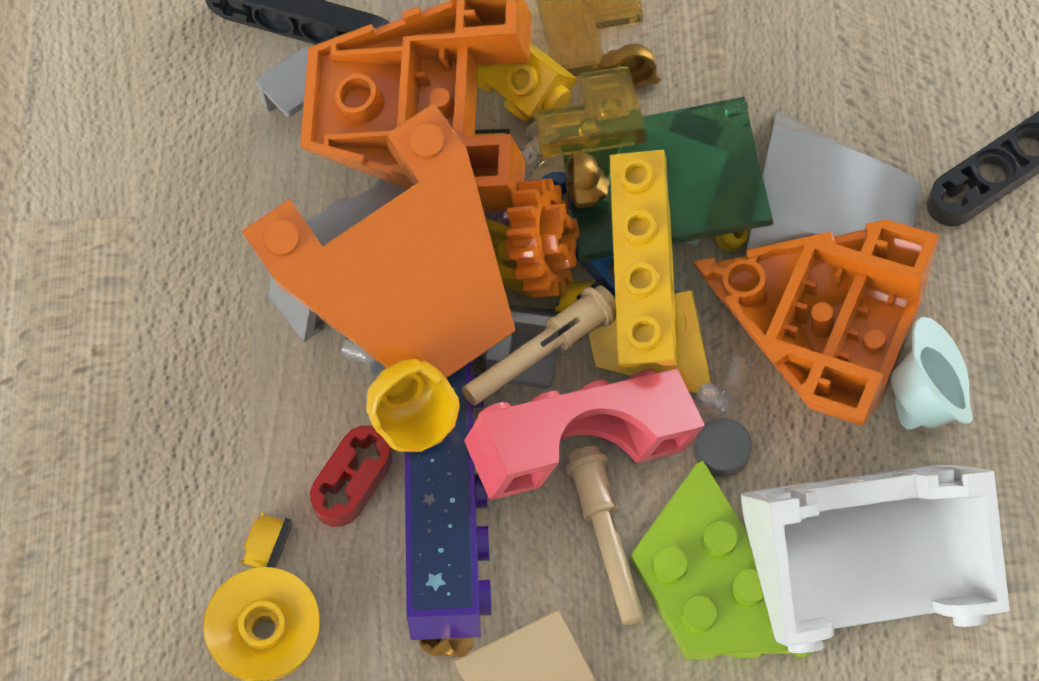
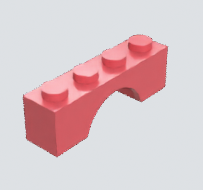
M678 368L655 373L653 369H646L633 374L624 381L608 384L606 380H597L585 385L579 391L560 395L558 391H549L536 396L530 402L510 406L507 402L493 404L478 414V419L464 439V442L489 501L540 488L559 463V443L565 438L577 435L600 437L619 446L636 463H641L684 452L705 427V424Z

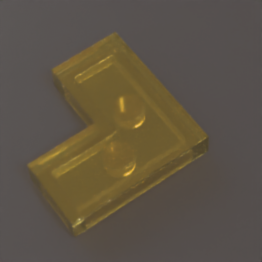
M536 0L550 58L575 77L601 72L599 70L600 61L604 53L597 29L641 22L643 19V9L640 0Z
M628 66L578 73L579 90L583 104L533 112L541 158L646 143L645 125Z

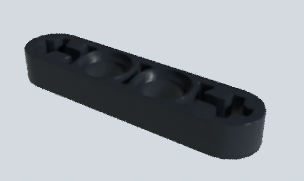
M205 0L208 8L221 18L315 45L370 24L374 28H378L390 23L375 14L325 0Z
M1039 111L941 175L934 182L927 200V210L935 221L945 226L964 224L1039 174V156L1025 154L1018 145V141L1023 138H1033L1039 141ZM984 164L998 165L1005 172L1006 180L1000 183L989 182L981 176L979 167ZM966 184L969 186L970 190L966 192L960 205L956 202H951L948 205L943 202L945 194L952 198L963 192Z

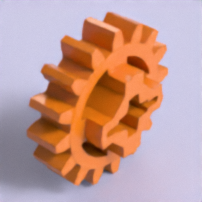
M551 178L519 182L518 191L511 193L514 207L507 208L510 222L509 229L506 230L508 238L504 241L507 257L516 261L515 277L516 279H523L524 293H531L534 299L566 294V285H570L573 282L570 268H575L577 263L575 249L577 247L576 240L580 237L576 218L572 219L567 214L569 208L568 199L561 200L562 188L560 185H554Z

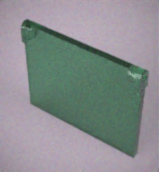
M744 96L559 133V146L562 149L565 172L567 171L568 159L571 153L586 152L596 160L599 168L604 171V175L610 181L607 197L599 201L596 206L577 208L574 201L570 200L573 219L576 218L579 227L580 237L577 238L576 242L580 262L614 256L610 155L664 149L667 162L672 244L773 225L772 213L749 120V106Z

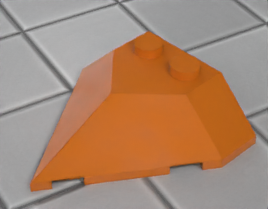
M885 219L866 223L865 230L833 236L832 231L748 249L746 250V256L719 262H715L714 257L693 261L694 268L809 409L864 426L883 402L890 385V376L898 365L918 315L938 244L939 234Z

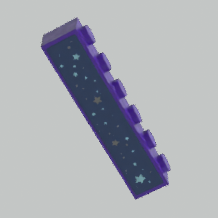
M482 355L473 361L482 360ZM472 362L447 378L458 396L460 404L456 426L441 443L422 452H404L406 614L410 640L481 637L480 616L492 615L490 579L479 580V561H490L488 526H477V509L488 508V497L479 475L475 473V465L464 442V439L474 425L473 409L484 408V400L474 406L466 399L462 391L463 386L479 376L472 375Z

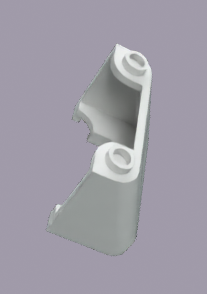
M933 465L758 489L740 494L743 519L776 642L788 646L789 652L808 653L822 650L824 648L823 640L832 638L834 636V629L933 613L952 617L953 625L979 626L989 622V614L1010 611L995 473L992 470L959 465Z

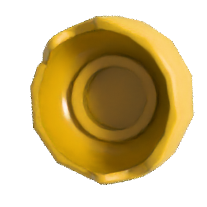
M417 359L401 360L382 370L367 390L366 412L369 415V419L374 429L396 451L422 452L441 443L456 426L460 409L458 396L446 377L435 366L426 361L420 362Z

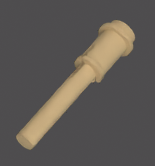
M601 285L595 289L592 287L583 289L579 300L556 316L546 320V329L463 386L462 391L466 399L476 406L560 347L563 350H568L575 342L598 326L607 327L611 325L614 321L613 316L616 314V301L613 295ZM565 326H571L569 330L544 347L541 346L543 341L553 336Z
M597 446L582 447L574 450L567 456L569 464L565 467L566 475L574 479L583 509L584 520H588L593 524L622 625H633L643 621L644 615L614 515L619 512V507L615 502L605 469L609 465V459L605 454H601Z

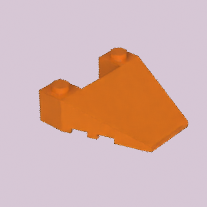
M450 0L423 11L417 6L401 12L403 18L378 28H374L370 24L308 48L300 146L303 150L409 189L413 184L389 151L386 134L432 103H435L468 151L483 211H507V208L514 207L511 193L518 191L519 182H524L525 159L511 134L475 136L478 67L482 65L530 62L532 14L525 0Z
M432 103L386 134L388 149L413 184L412 187L324 246L321 245L290 199L241 232L281 290L293 299H296L385 368L401 360L417 359L420 362L426 361L435 366L447 379L513 334L516 330L468 151L436 104Z

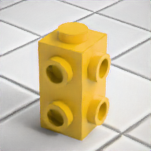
M531 43L529 63L479 66L477 86L490 93L495 89L506 98L502 104L504 108L523 121L528 122L531 117L551 121L553 117L559 115L569 104L572 97L571 90L578 79Z

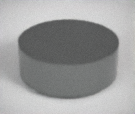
M728 418L713 419L707 422L697 435L694 448L696 460L698 463L703 460L714 476L728 477L735 475L746 466L752 449L751 437L745 427L735 420Z

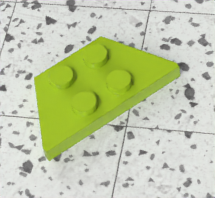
M702 460L695 464L630 556L631 565L686 660L715 659L719 655H731L737 659L760 658L761 654H795V657H807L814 653H792L788 651V646L776 642L748 534L705 462Z

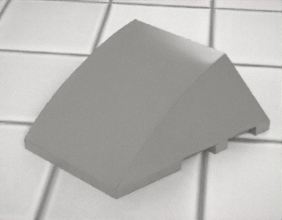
M776 110L746 250L832 231L833 236L865 230L866 223L885 219L914 227L921 184L906 173L832 139Z

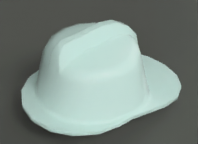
M919 318L914 322L912 330V351L894 369L890 376L900 424L907 430L919 426L935 429L954 420L968 425L973 421L969 399L968 373L962 355L953 339L941 325L931 318Z

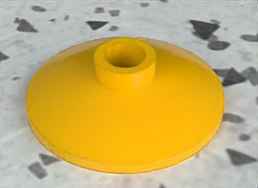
M273 567L247 569L226 580L211 597L203 620L205 644L218 666L237 679L244 681L278 680L297 670L311 655L320 633V612L311 590L301 579L292 573ZM264 621L274 623L275 630L270 637L261 639L255 636V629L258 624Z

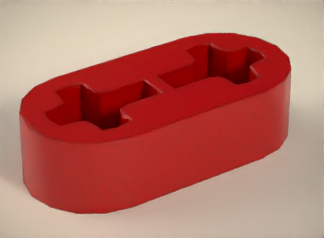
M359 426L350 430L313 482L310 489V502L316 517L322 523L332 527H342L352 523L359 516L389 471L392 464V449L373 426ZM371 443L375 444L379 458L377 460L366 458L356 472L354 469L358 464V457L355 449L357 447L367 449ZM349 481L345 489V495L349 503L346 506L337 503L331 510L327 509L328 504L324 494L327 491L337 494L345 482Z

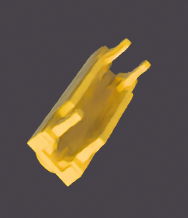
M664 149L610 155L618 365L621 369L638 368L641 364L658 363L661 366L677 365L672 234L666 154Z

